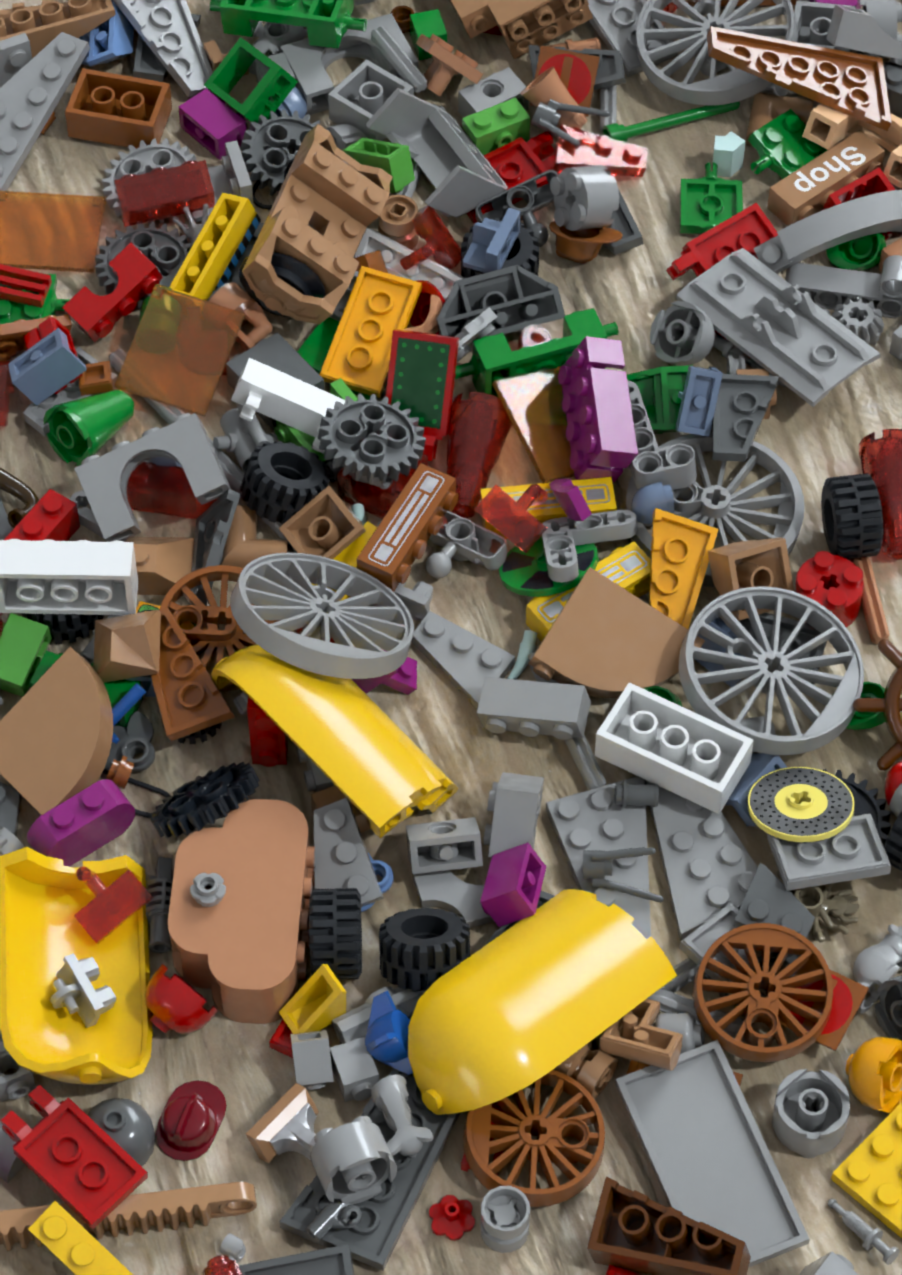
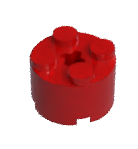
M820 551L799 568L794 592L807 596L823 605L847 628L856 620L859 613L864 587L863 571L844 557L832 555L828 551Z

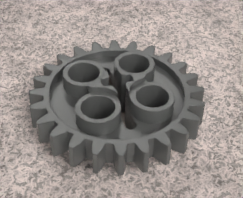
M282 109L280 117L273 111H270L268 119L260 115L258 123L252 121L249 130H246L240 147L247 171L252 172L250 180H260V190L266 186L270 187L271 196L276 191H280L285 180L284 171L295 158L305 135L317 124L320 125L321 121L318 120L311 124L309 122V114L301 119L299 118L298 111L295 110L291 117L288 116L285 109Z
M139 222L138 229H133L128 224L126 225L127 232L125 233L115 230L116 239L111 237L105 238L106 246L100 245V254L95 256V268L99 285L104 286L106 295L113 292L118 285V277L114 274L108 263L132 242L158 268L163 277L155 291L151 294H146L137 302L138 308H141L143 300L149 296H167L168 288L193 246V243H188L186 235L179 236L177 228L168 232L167 224H163L160 229L155 227V222H151L149 228H144L142 222Z
M358 394L357 401L346 396L344 404L336 401L334 409L327 408L325 417L321 418L318 439L320 440L319 449L325 450V460L333 459V469L341 466L344 467V476L353 472L355 473V481L360 480L362 476H367L368 483L372 484L374 477H378L382 484H385L387 476L398 481L400 473L408 476L410 468H417L418 461L422 459L426 438L423 437L424 427L418 426V417L410 418V408L403 411L399 410L401 402L398 401L390 405L388 404L387 396L381 402L377 401L375 394L370 396V400H365L362 394Z

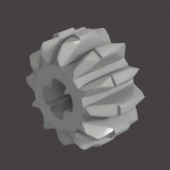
M861 297L857 302L847 298L844 304H837L832 313V317L867 344L876 345L879 336L883 332L884 323L881 309H874L873 301L865 304Z

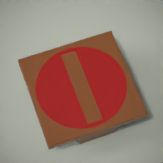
M541 46L535 78L550 67H554L562 83L577 104L590 108L600 57Z
M810 960L797 970L794 976L817 969ZM830 970L833 983L832 1009L826 1027L814 1043L836 1051L869 988ZM822 980L796 987L799 989L824 991ZM796 1000L821 1014L823 1013V1002ZM789 1010L807 1032L815 1026L816 1023ZM778 1016L780 1024L790 1029L787 1026V1024Z

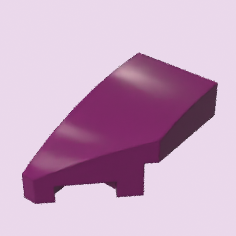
M555 479L549 483L554 496L569 519L583 521L592 515L578 486H574L571 479Z

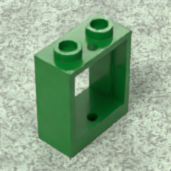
M240 37L204 86L250 122L258 123L260 115L268 119L270 111L275 113L298 81L281 66ZM257 59L268 67L269 70L244 103L240 104L229 93L254 60Z

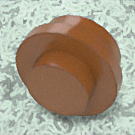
M124 755L121 761L113 760L106 779L112 780L122 789H125L134 767V763L127 761L128 757Z

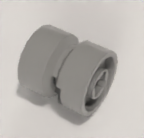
M498 1186L491 1189L484 1196L481 1203V1237L488 1247L500 1253H508L520 1249L529 1235L530 1202L526 1195L518 1188Z

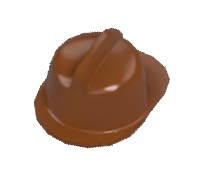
M555 221L549 225L551 232L556 235V254L559 257L577 263H586L597 257L604 243L616 242L622 239L623 236L620 231L607 227L571 231L565 227H559Z

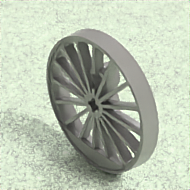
M684 0L646 1L640 12L636 28L639 63L643 72L654 86L668 96L686 103L696 105L730 104L754 96L772 84L743 70L735 69V67L728 64L730 72L716 76L717 59L712 57L710 78L692 83L709 54L707 33L710 26L766 37L786 36L785 40L793 42L798 40V27L790 0H772L776 4L775 6L750 15L747 14L764 0H748L734 12L733 10L739 0H729L721 15V0H698L699 2L694 7H691ZM673 2L692 19L663 11V9ZM782 14L787 21L786 25L752 26ZM655 19L682 27L650 29ZM680 39L650 51L646 50L647 40ZM685 50L661 70L652 62ZM698 54L683 82H677L669 77Z
M710 432L709 437L696 434L681 436L659 446V448L675 444H686L692 447L695 451V458L704 488H702L695 480L690 486L672 490L675 515L719 529L717 534L721 546L728 545L725 531L735 542L748 541L739 531L741 530L757 540L785 538L788 555L791 553L804 518V497L794 472L776 453L754 441L747 456L749 460L728 487L724 488L722 484L727 461H722L717 485L711 486L702 452L712 451L713 432ZM756 464L761 465L771 473L734 493ZM633 477L630 479L626 495V507L630 511L632 499L638 491ZM780 482V494L747 499L774 483ZM677 498H681V499H683V500H685V501H684V502H683V501H679V500H677ZM779 506L778 515L753 511ZM637 521V533L632 538L651 559L652 536L645 526H652V523L644 524ZM750 522L775 526L774 535ZM708 564L702 586L715 587L710 564Z
M275 553L259 557L244 567L230 598L231 611L237 624L257 645L291 665L330 677L368 679L395 671L405 662L414 633V623L408 608L390 588L373 576L353 566L318 555ZM345 594L351 597L341 600ZM264 620H280V621H277V622L268 624V623H267L266 621H264ZM299 628L303 630L301 634L290 632Z
M746 587L728 592L714 599L695 618L684 637L679 653L681 685L694 711L707 719L753 739L752 751L764 754L795 755L816 750L830 743L851 722L856 712L853 708V702L860 698L863 689L864 668L861 654L854 638L845 625L831 611L813 599L797 592L777 587ZM746 609L757 642L731 612ZM757 609L774 610L771 648ZM781 612L799 618L800 621L780 652H778ZM720 617L738 638L732 639L708 624ZM805 622L821 633L785 655ZM701 634L725 648L726 652L695 647L694 641ZM826 641H829L837 651L836 654L798 659ZM734 653H740L745 657L734 655ZM693 659L722 664L725 670L697 674L694 669ZM844 664L846 673L844 676L808 669ZM747 678L712 700L707 697L701 687L702 684ZM809 682L837 687L832 696ZM754 685L756 687L736 720L730 719L717 708ZM761 692L766 693L763 733L741 725L744 717ZM775 692L791 736L770 734ZM802 693L826 706L821 714ZM788 696L813 723L805 734H802L799 729Z

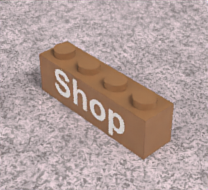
M859 130L771 186L767 209L787 226L822 211L828 196L879 167L883 170L885 150Z

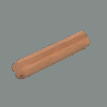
M868 557L854 558L853 563L862 569L864 575L861 604L870 639L874 644H878L883 639L889 640L890 633L873 568Z

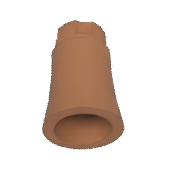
M550 67L537 76L521 92V95L536 108L540 102L548 105L550 99L563 104L579 106L562 83L554 67ZM557 110V113L562 115L557 128L571 136L588 121L582 113Z

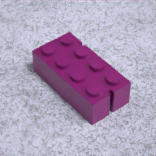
M585 336L579 346L573 350L566 363L560 367L558 380L562 385L564 396L562 409L567 417L566 438L570 441L571 447L570 466L574 470L575 480L611 477L614 484L623 473V468L626 469L638 455L626 371L605 369V367L617 369L625 367L622 341Z

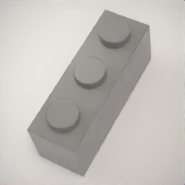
M485 677L477 715L483 728L493 733L501 734L505 731L520 732L529 737L543 734L553 735L562 740H569L572 737H584L591 700L583 685Z

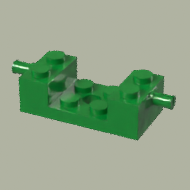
M353 0L210 1V11H217L221 14L223 32L225 34L252 37L258 22L265 21L307 27L309 45L338 49L343 35L349 29L363 32L367 29V19L351 17L354 10Z
M591 308L575 311L564 316L563 338H555L538 345L526 346L516 351H511L503 333L484 336L473 341L472 358L470 361L456 366L455 380L472 375V382L482 404L562 389V385L558 380L560 367L566 363L573 350L579 346L585 336L607 339V337L618 335V326L616 322L602 325L595 309Z

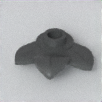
M136 711L131 716L127 728L122 726L113 727V732L120 741L117 744L112 742L104 770L109 771L113 760L121 761L123 755L128 757L127 761L134 763L132 769L134 772L146 770L154 762L156 754L151 744L154 735L153 725L144 714ZM144 753L141 758L134 760L136 754Z

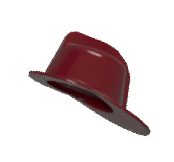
M199 1080L186 1082L175 1089L160 1116L156 1130L157 1142L164 1154L174 1160L189 1161L199 1158L208 1151L225 1117L227 1108L225 1096L221 1090L210 1082Z

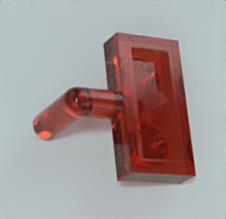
M428 205L421 208L412 219V222L414 223L416 233L426 241V244L400 260L401 266L404 270H408L433 256L434 260L449 270L455 268L461 261V248L434 208Z
M495 484L474 510L520 550L527 553L547 529L545 525L527 510L535 500L545 502L548 498V493L539 485L532 484L518 501H515Z
M80 867L76 872L77 878L83 881L96 897L77 912L74 917L97 944L153 898L131 870H127L108 887L105 886L93 870L87 867Z

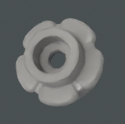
M201 873L193 879L194 884L190 887L191 896L197 903L205 907L217 905L226 893V886L223 885L224 879L217 873ZM206 886H211V887H212V888L209 889V890H206V889H205Z

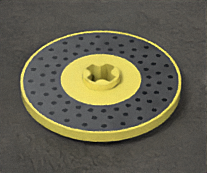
M789 767L772 771L754 783L748 795V811L750 817L760 829L776 838L793 842H815L835 836L849 825L854 814V797L849 787L842 780L828 772L808 767Z

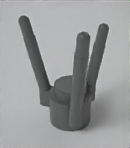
M550 99L548 105L540 102L531 125L550 133L581 154H586V149L580 146L578 140L557 128L562 116L557 113V110L609 117L610 112L563 104Z
M639 847L611 851H583V879H592V887H605L659 903L663 902V897L605 879V876H612V859L652 855L656 852L655 848Z

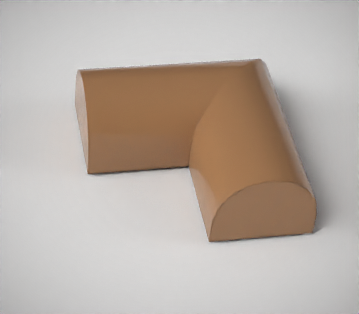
M757 93L753 97L745 145L752 146L747 140L750 135L789 109H792L806 125L813 110L814 100Z
M238 505L223 550L221 565L244 569L247 564L259 557L275 553H289V541L257 539L258 516L256 511L251 510L247 506Z
M646 999L603 1032L600 1038V1047L605 1053L672 1071L679 1060L683 1034L652 1026L659 1014L660 1002Z

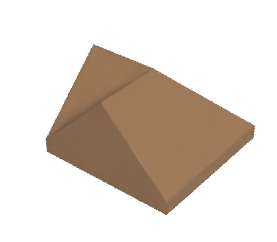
M327 486L279 527V530L297 553L318 555L334 559L366 531L362 522L330 486Z
M159 610L95 620L93 668L103 683L159 673L161 612Z

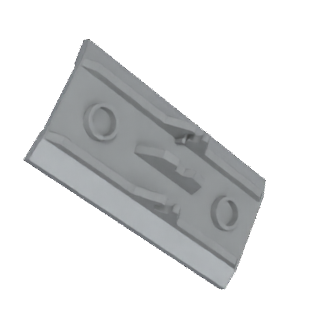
M744 248L729 254L689 282L676 295L678 301H687L703 309L712 320L714 329L770 374L779 376V381L812 407L820 402L829 391L856 371L880 358V353L815 304L807 291L802 294L798 290L800 288L798 284H789Z

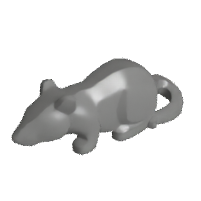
M889 925V934L885 936L880 944L864 949L859 953L854 962V980L868 987V993L871 994L866 1000H863L858 1012L861 1014L869 1010L880 999V993L876 994L877 989L885 981L893 978L899 970L902 971V926Z

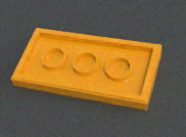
M361 266L319 374L324 379V382L332 383L341 378L351 390L368 395L375 394L376 397L381 398L388 379L393 330L407 329L422 289V283Z

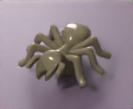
M778 870L777 875L781 878L780 872ZM833 883L826 884L823 890L818 886L797 889L796 892L789 890L815 917L812 932L813 938L818 940L819 943L825 940L823 933L819 931V915L829 931L834 935L840 932L847 935L849 929L843 925L835 926L828 912L834 918H839L844 924L858 922V917L846 918L855 914L859 909V904L851 903L858 900V897L849 896L853 894L852 889L840 891L832 899L827 900L825 898L829 894Z

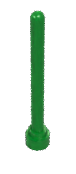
M740 101L724 105H705L626 127L623 124L618 125L617 123L603 126L604 142L608 149L622 147L628 138L737 110L740 107Z

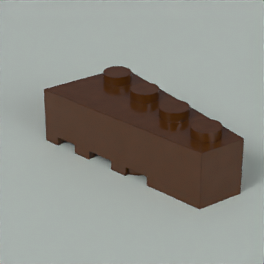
M609 1177L605 1178L587 1247L594 1263L607 1266L610 1264L622 1269L650 1275H747L751 1256L744 1241L704 1222H697L670 1206H663L636 1190L632 1191L625 1188Z

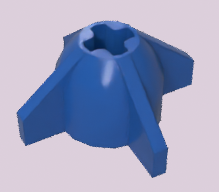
M385 991L373 997L365 1046L375 1060L410 1075L413 1074L408 1058V1025L410 1019L401 1010L396 1009L389 992Z

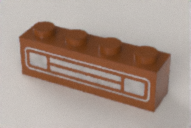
M420 463L357 557V569L373 576L393 592L399 583L404 584L410 575L411 565L415 559L419 560L422 558L428 539L431 535L435 536L439 532L444 515L447 511L451 512L456 506L459 494L456 493V478Z

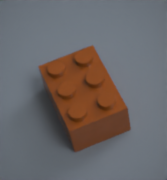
M82 68L65 110L68 137L123 147L132 145L136 149L140 148L141 140L147 146L151 144L152 139L156 138L157 144H159L172 111L170 83Z

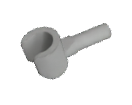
M229 1233L224 1238L219 1249L221 1253L228 1256L222 1275H232L236 1263L240 1262L246 1253L243 1241Z

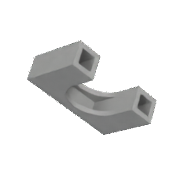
M392 13L367 20L365 32L349 29L343 35L338 49L309 45L308 38L280 46L281 53L284 52L298 81L296 88L301 91L306 100V115H312L329 109L328 94L334 89V85L326 72V68L339 59L347 57L367 59L404 81L371 40L372 30L380 26L389 32L418 68V60Z
M189 413L179 415L172 420V424L161 429L159 427L151 428L142 433L141 438L133 442H120L111 448V452L102 456L92 455L81 462L82 465L74 468L103 538L107 542L124 541L141 533L128 502L127 483L135 468L146 460L165 457L180 463L192 491L201 505L220 497L228 489H231L204 425L196 413L192 415Z

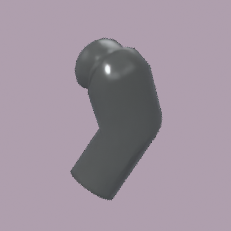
M330 1203L305 1228V1231L313 1240L319 1242L330 1229L352 1228L356 1226L362 1219V1211L358 1206L351 1203Z

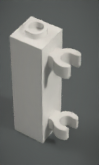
M251 358L248 359L231 398L232 401L243 405L239 417L251 422L255 411L315 437L311 448L321 453L325 451L319 449L320 440L318 439L321 418L325 417L327 408L334 409L336 401L342 404L345 403L344 399Z

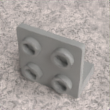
M237 140L225 143L226 156L221 157L222 165L201 169L202 184L198 185L200 194H193L195 202L188 203L195 222L202 221L203 205L206 203L209 205L208 219L222 192L248 198L254 207L252 183Z

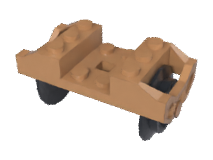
M319 124L313 127L305 135L295 158L284 171L285 180L250 255L244 259L239 268V279L246 293L262 309L274 315L292 317L295 320L314 324H321L333 314L335 307L351 283L359 265V262L353 257L367 226L380 216L390 194V182L393 176L381 168L360 164L336 146L331 132Z

